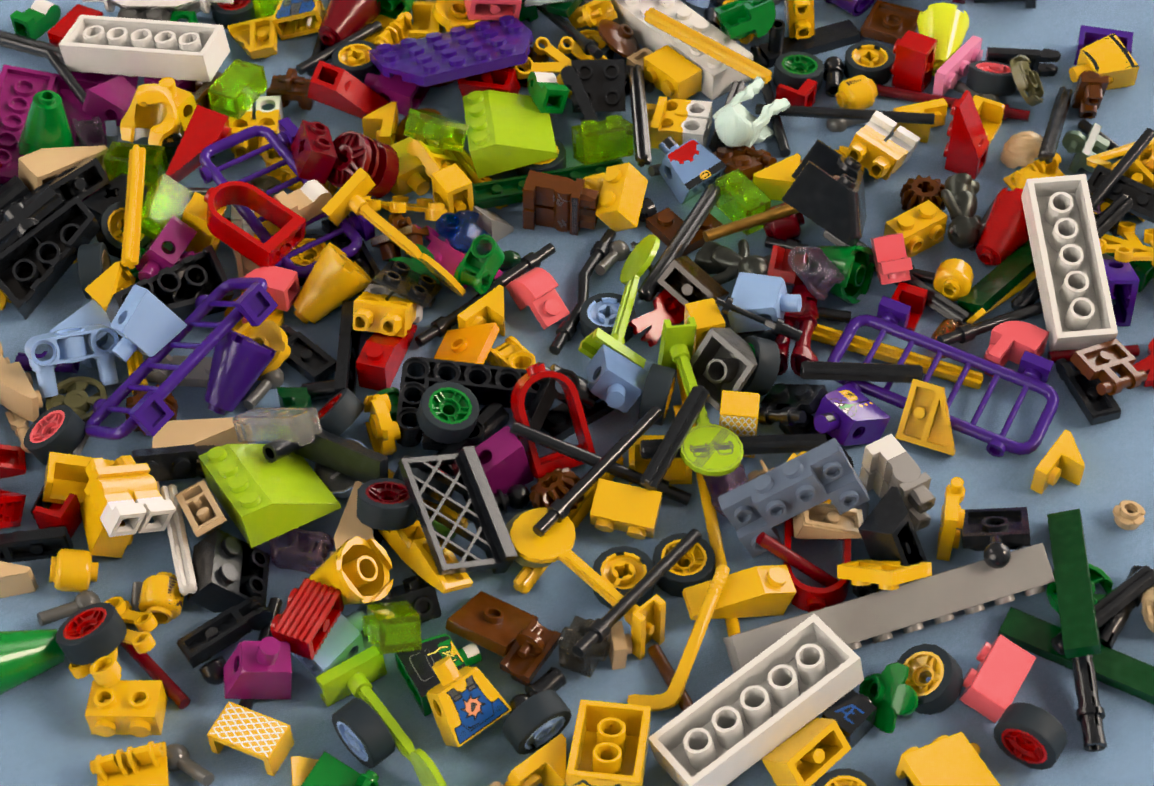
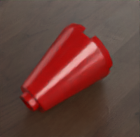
M1006 187L996 195L976 246L978 259L985 265H999L1029 240L1021 199L1023 189L1015 188L1014 191H1006L1008 189Z

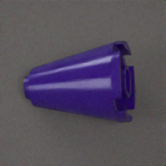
M230 330L214 347L204 398L209 403L208 409L221 415H225L226 411L233 412L272 361L277 351L264 344L260 346L259 343L253 341L254 339Z

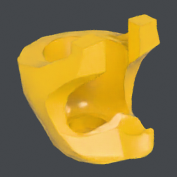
M142 84L136 88L130 107L120 123L121 140L133 143L135 128L150 129L148 145L162 147V142L165 138L180 133L181 121L168 87L160 84Z

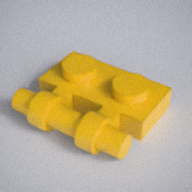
M960 477L952 478L951 483L947 485L938 532L937 560L950 561L952 548L958 549L960 529H963L965 509H961L959 504L964 500L966 492L964 481Z

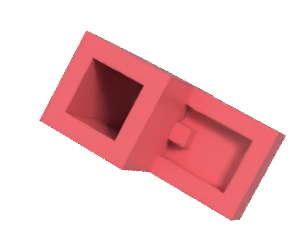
M903 233L870 238L880 284L886 285L911 280L909 270L913 269L911 257L906 255Z
M265 266L252 270L244 276L260 277L267 281V292L278 304L275 309L288 312L300 292L298 273L293 270L278 266ZM243 317V318H242V323L245 324V323H247L248 321L246 320L245 317Z
M540 267L533 268L505 286L520 311L528 306L530 307L543 330L570 314L555 289L559 286L558 283L546 270Z
M1024 321L1003 322L992 329L984 359L1005 366L1008 361L1019 365L1025 351L1042 356L1045 352L1049 332ZM984 372V374L993 377V375Z

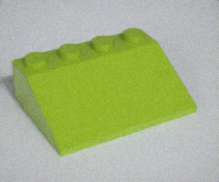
M484 90L473 91L466 96H462L469 152L478 179L558 157L550 113H541L529 95Z
M225 444L213 447L208 452L198 456L207 485L251 548L341 509L339 501L300 455L291 453L275 462H269L263 455V447L266 444Z

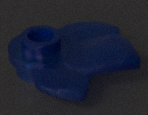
M461 210L457 213H444L436 221L435 225L437 233L447 238L449 244L455 250L462 253H467L472 241L479 235H490L477 225L479 213L474 211Z

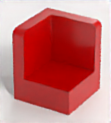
M808 78L798 90L779 84L776 88V99L786 98L790 102V106L812 107L816 100L817 81Z
M773 245L767 275L783 278L785 285H803L808 253Z
M899 282L891 299L911 306L906 329L915 331L925 310L928 290Z
M72 493L68 495L63 504L52 503L49 509L36 506L32 511L39 529L66 526L70 538H72L82 522L81 506L78 497Z

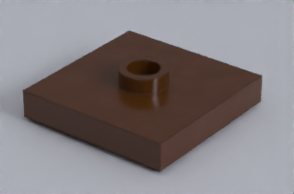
M876 0L860 29L861 36L895 45L897 39H902L908 30L918 32L917 19L921 11Z
M480 591L447 619L445 629L504 657L517 641L516 636L518 633L526 629L532 619L538 621L539 617Z

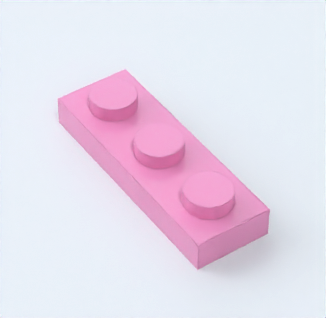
M973 35L935 72L932 94L944 96L950 89L955 87L957 81L968 74L969 64L981 61L983 56V50L981 49L982 38Z

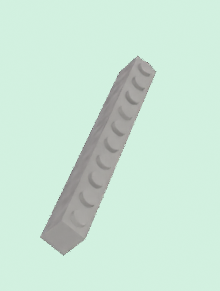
M1039 543L1011 551L1010 562L1000 569L992 568L986 564L985 560H981L901 584L897 590H881L723 638L733 673H735L814 613L846 645L855 650L862 647L860 641L872 638L873 643H878L893 638L891 631L903 628L904 634L923 629L922 622L934 619L935 624L955 619L953 613L963 609L965 615L985 610L983 603L994 600L997 606L1015 601L1014 594L1022 591L1025 592L1026 596L1044 592V585L1055 582L1044 545Z

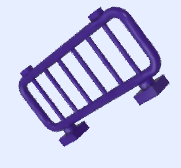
M286 117L278 121L280 131L278 134L269 127L252 126L208 145L202 150L199 158L202 166L199 169L202 180L205 184L213 180L217 186L228 182L221 171L274 148L283 159L282 161L238 181L247 183L284 165H288L297 177L267 190L266 193L272 195L300 181L305 184L310 180L298 177L291 151V145L298 128ZM261 136L269 142V144L218 167L210 159L213 155L253 137ZM233 204L234 208L262 243H265L272 237L262 224V222L266 221L265 218L262 216L257 218L251 209L246 206ZM351 211L350 217L348 219L345 218L338 225L339 229L289 252L275 266L296 271L298 278H307L316 261L306 266H296L291 261V257L345 233L351 240V243L341 250L347 254V258H350L361 249L362 238L368 241L370 238L375 237V228L361 215L357 216ZM322 212L321 214L307 221L306 226L326 217L327 215L324 212Z
M260 277L231 278L221 283L209 295L198 296L195 301L196 309L184 320L187 324L185 329L155 356L148 357L108 399L101 398L95 401L93 405L94 413L85 424V434L94 438L120 440L131 434L139 426L147 436L154 437L175 415L163 400L243 317L246 318L251 326L258 327L278 306L267 292V281ZM233 290H246L236 301H220ZM214 307H235L222 322L201 321ZM194 327L215 328L201 343L181 342ZM174 348L194 349L180 365L160 363ZM153 369L173 370L159 387L139 385ZM133 390L147 392L133 408L118 407ZM112 412L130 415L118 427L99 426Z
M886 296L882 297L878 305L877 317L866 314L859 315L850 320L827 359V362H840L857 330L860 327L867 326L879 330L880 333L863 363L871 362L886 334L908 342L897 364H904L914 345L937 353L922 380L924 382H929L942 356L963 363L965 366L947 399L948 410L970 367L993 375L970 423L954 416H949L953 430L988 443L986 450L995 457H1002L1005 451L1017 455H1027L1036 451L1041 445L1059 406L1058 393L1052 386L1047 384L1054 361L1025 351L1016 372L906 329L911 306ZM999 378L1023 388L998 435L976 426ZM834 380L842 385L850 383L859 392L904 409L907 398L889 391L893 382H887L885 387L882 388L865 381ZM1028 390L1043 395L1047 403L1029 440L1020 443L1006 438V435Z

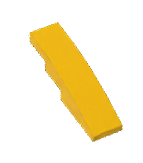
M416 520L413 525L405 529L394 531L378 530L391 548L415 573L443 594L472 586L473 581L467 572L439 575L419 520ZM444 548L442 552L446 563H458L459 561L454 553Z

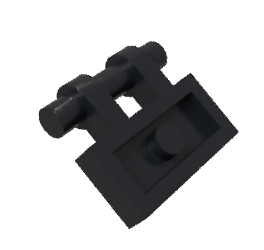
M774 384L760 402L762 407L759 409L758 422L762 425H772L774 422H781L784 426L804 423L807 418L806 414H814L822 398L828 394L825 385Z

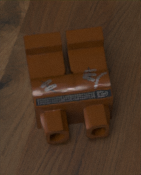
M529 170L523 187V229L534 230L535 225L553 227L561 232L570 231L572 235H578L580 228L595 230L598 217L595 215L596 211L584 208L596 209L599 191L585 188V179L577 178L574 181L567 177Z

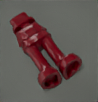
M810 285L793 286L792 292L789 294L801 295L802 308L800 312H785L783 318L785 324L803 331L800 340L795 342L790 359L791 368L798 376H800L801 362L818 361L810 346L813 331L817 327L816 320L819 318L816 306L818 299L815 295V287ZM779 334L774 342L777 343L780 350L778 375H782L788 369L790 338Z

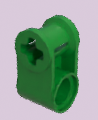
M483 234L476 237L472 241L462 262L457 266L454 278L462 286L472 287L479 294H484L488 291L493 278L505 259L502 249L492 236Z

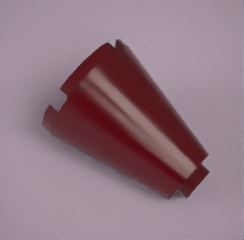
M330 0L318 30L321 41L328 46H332L361 30L378 17L381 12V2L377 3L376 0Z

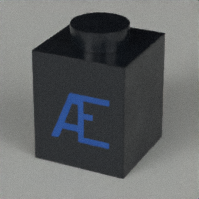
M851 690L832 704L822 714V718L835 719L850 747L853 748L874 727L877 707L865 695Z

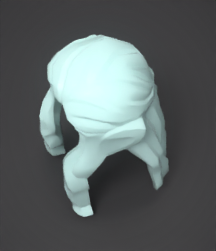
M756 77L752 84L746 86L743 91L736 94L727 105L720 108L713 115L717 135L722 143L730 147L747 146L750 148L753 144L762 143L766 138L774 136V131L767 126L772 115H777L779 112L789 109L790 102L786 98L775 99L772 103L763 106L758 118L754 117L740 103L752 99L763 88L765 82L761 77Z

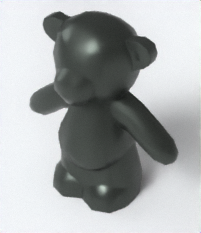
M958 173L945 180V189L941 191V198L951 218V223L948 226V238L953 245L959 248H969L970 251H975L979 230L982 228L981 217L974 215L977 211L978 203L975 195L980 191V184L978 181L972 180L971 175Z
M745 239L739 241L738 253L717 242L709 241L705 242L696 253L695 263L708 275L717 274L712 278L722 285L738 277L739 272L767 275L771 255L765 257L759 255L750 256L749 244Z

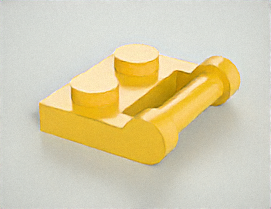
M416 139L409 141L407 145L408 153L419 158L426 168V174L430 178L431 173L455 163L469 179L472 178L449 147L444 145H426Z

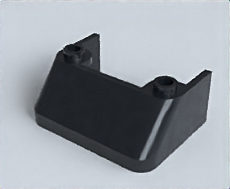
M817 139L792 174L795 181L781 200L851 247L856 246L862 238L866 221L863 172L860 170L862 165L850 156L847 158L843 157Z

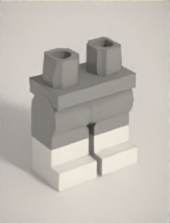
M892 434L866 445L862 460L863 466H861L859 476L866 491L873 489L882 499L891 486L897 487L915 531L917 532L930 524L931 517L926 511L934 506L936 500L929 491L930 476L926 472L921 474L919 466Z

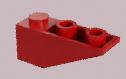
M319 60L310 80L307 98L361 119L390 103L346 70Z
M966 90L960 99H955L951 107L950 115H953V120L947 130V136L950 137V140L946 144L943 157H946V170L957 174L967 173L971 175L972 179H976L986 163L989 141L971 92Z

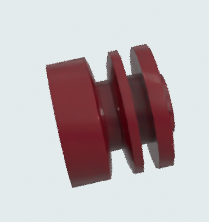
M354 131L344 132L334 139L333 144L337 159L327 179L333 186L341 188L359 168H362L375 183V186L367 194L371 196V199L382 198L390 192L396 183L399 173V158L397 152L391 146Z

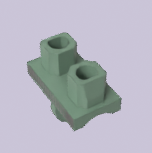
M1094 123L1088 136H1085L1079 130L1068 131L1064 135L1062 145L1069 153H1075L1069 167L1070 171L1076 173L1082 167L1090 173L1094 172L1095 168L1087 165L1086 158L1105 152L1110 144L1109 140L1099 135L1102 126Z

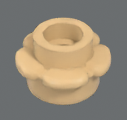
M1123 500L1113 508L1114 521L1124 530H1135L1145 521L1144 508L1134 501Z

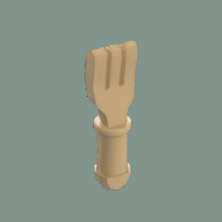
M11 411L5 412L10 427L15 431V435L20 440L22 450L26 453H31L24 446V438L29 429V421Z

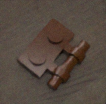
M740 146L733 147V149L721 147L716 152H712L726 165L723 173L741 181L753 177V174L762 170V168L777 163V159L771 156L770 152L763 149L756 150L754 146L750 148Z
M1117 339L1075 351L1070 359L1089 381L1098 378L1102 382L1096 387L1100 395H1115L1120 393L1123 388L1133 389L1139 387L1141 382H1145L1148 378L1146 371H1137L1133 367L1136 358Z

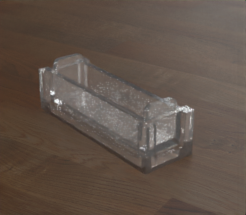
M253 408L232 418L238 441H248V444H255L259 441L295 442L299 446H304L314 441L315 434L322 433L316 408Z

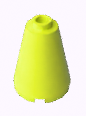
M951 3L931 4L923 13L921 10L917 19L919 34L937 39L933 76L961 47L969 28L970 19L967 12L964 10V13L957 10V5Z

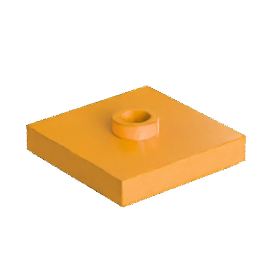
M495 322L447 330L433 359L484 364L500 329Z

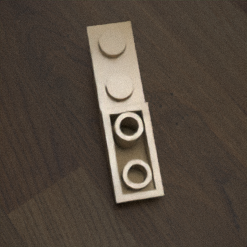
M0 342V404L16 415L34 422L39 417V408L43 407L40 391L33 389L31 374L24 372L20 362L10 363L8 357H3V349Z

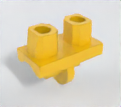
M593 0L577 7L568 19L571 25L577 29L585 26L590 28L597 27L600 21L605 19L612 21L618 18L611 0Z

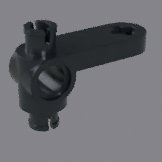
M552 364L550 368L545 366L546 370L562 373L571 379L578 390L583 406L589 410L594 406L595 402L588 399V397L597 399V396L592 394L587 387L588 380L556 364ZM551 377L536 381V383L540 384V387L527 412L530 427L540 431L555 399L567 404L564 392L559 393L556 390V380Z

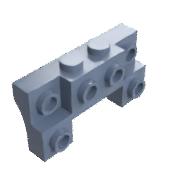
M836 438L718 497L722 512L736 529L738 539L752 558L767 551L756 543L760 533L764 532L781 543L778 530L775 528L776 525L828 499L831 500L840 515L870 500L864 484L854 471Z

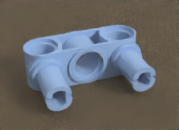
M94 324L60 329L28 339L24 352L29 359L32 371L36 372L41 397L48 398L59 394L54 371L57 364L80 362L89 358L97 361L99 379L103 386L118 383L114 358L116 355L112 352V349L119 342L118 334L105 325ZM102 332H107V343L103 346H97V336ZM42 343L47 344V354L42 358H36V347Z

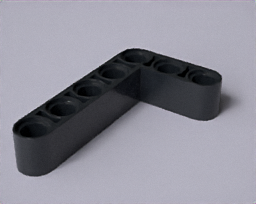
M424 357L408 358L402 366L396 416L401 437L396 440L397 443L404 447H414L421 442L423 431L419 427L417 413L421 397L428 387L438 382L449 381L458 383L468 388L475 395L479 405H486L496 401L502 404L504 408H511L512 390L516 382L527 373L526 369ZM536 382L530 386L526 393L525 410H529L540 387V384Z

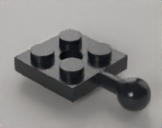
M1027 507L965 510L962 548L984 551L983 557L988 566L995 569L1003 568L1010 562V550L1031 546Z

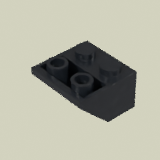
M891 486L859 527V532L871 560L900 561L901 566H911L920 562H927L901 494L897 487Z
M218 528L194 546L192 563L198 589L194 594L189 593L187 600L214 613L224 612L233 605L236 606L242 601L248 600L249 597L251 598L256 595L262 598L266 606L270 554L256 547L251 548L248 543Z

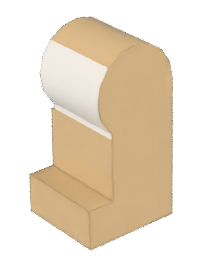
M310 180L300 189L289 194L282 191L274 195L275 200L306 219V222L323 212L321 209L333 197L317 180Z

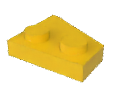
M273 15L227 25L230 36L252 60L267 58L277 54V30L272 22Z
M913 378L895 436L896 439L948 455H955L956 450L944 387Z
M855 560L837 565V578L851 580V585L854 586L878 584L881 590L899 589V584L932 576V562H920L911 566H901L900 561Z

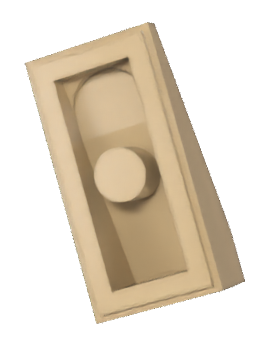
M820 503L792 517L794 537L798 539H862L859 532V527L864 522L862 509L853 508L840 515L833 504Z

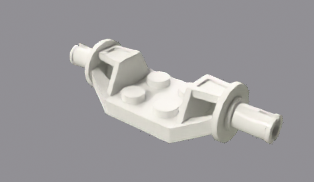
M82 0V2H104L107 12H113L115 7L118 6L121 9H158L170 11L171 14L172 11H195L197 14L201 10L203 13H209L212 3L233 4L234 0Z

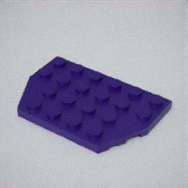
M512 15L500 17L498 21H479L475 23L474 27L468 29L462 26L450 29V32H432L420 39L406 38L401 40V43L394 45L380 44L376 46V49L368 51L370 61L385 77L391 78L396 74L402 76V81L427 87L524 64L527 62V55L530 53V45L533 44V34L519 19L514 18Z

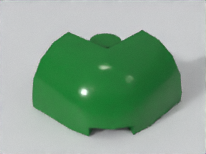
M735 0L714 9L723 33L734 41L752 33L758 39L769 32L776 17L773 0Z

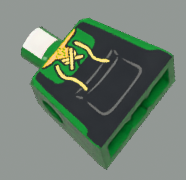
M447 634L420 640L394 649L397 669L424 717L432 713L427 699V692L440 683L432 669L436 662L450 656L459 670L465 666H472L482 661L480 651L475 643L457 649Z

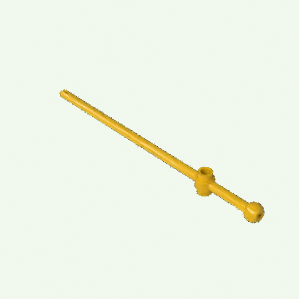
M676 369V376L682 404L673 406L675 417L687 398L678 369ZM696 472L709 543L715 555L716 570L718 564L727 566L711 482L709 476ZM724 618L728 636L741 633L738 618Z

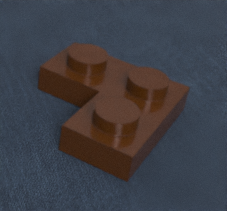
M667 207L655 215L646 218V228L668 246L684 221ZM709 213L682 256L697 250L705 244L703 231L723 224Z

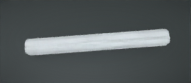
M174 484L169 486L163 485L160 488L162 498L164 500L170 499L176 508L167 525V532L179 591L182 595L186 596L189 593L194 594L198 589L182 509L175 496L178 494L177 486Z

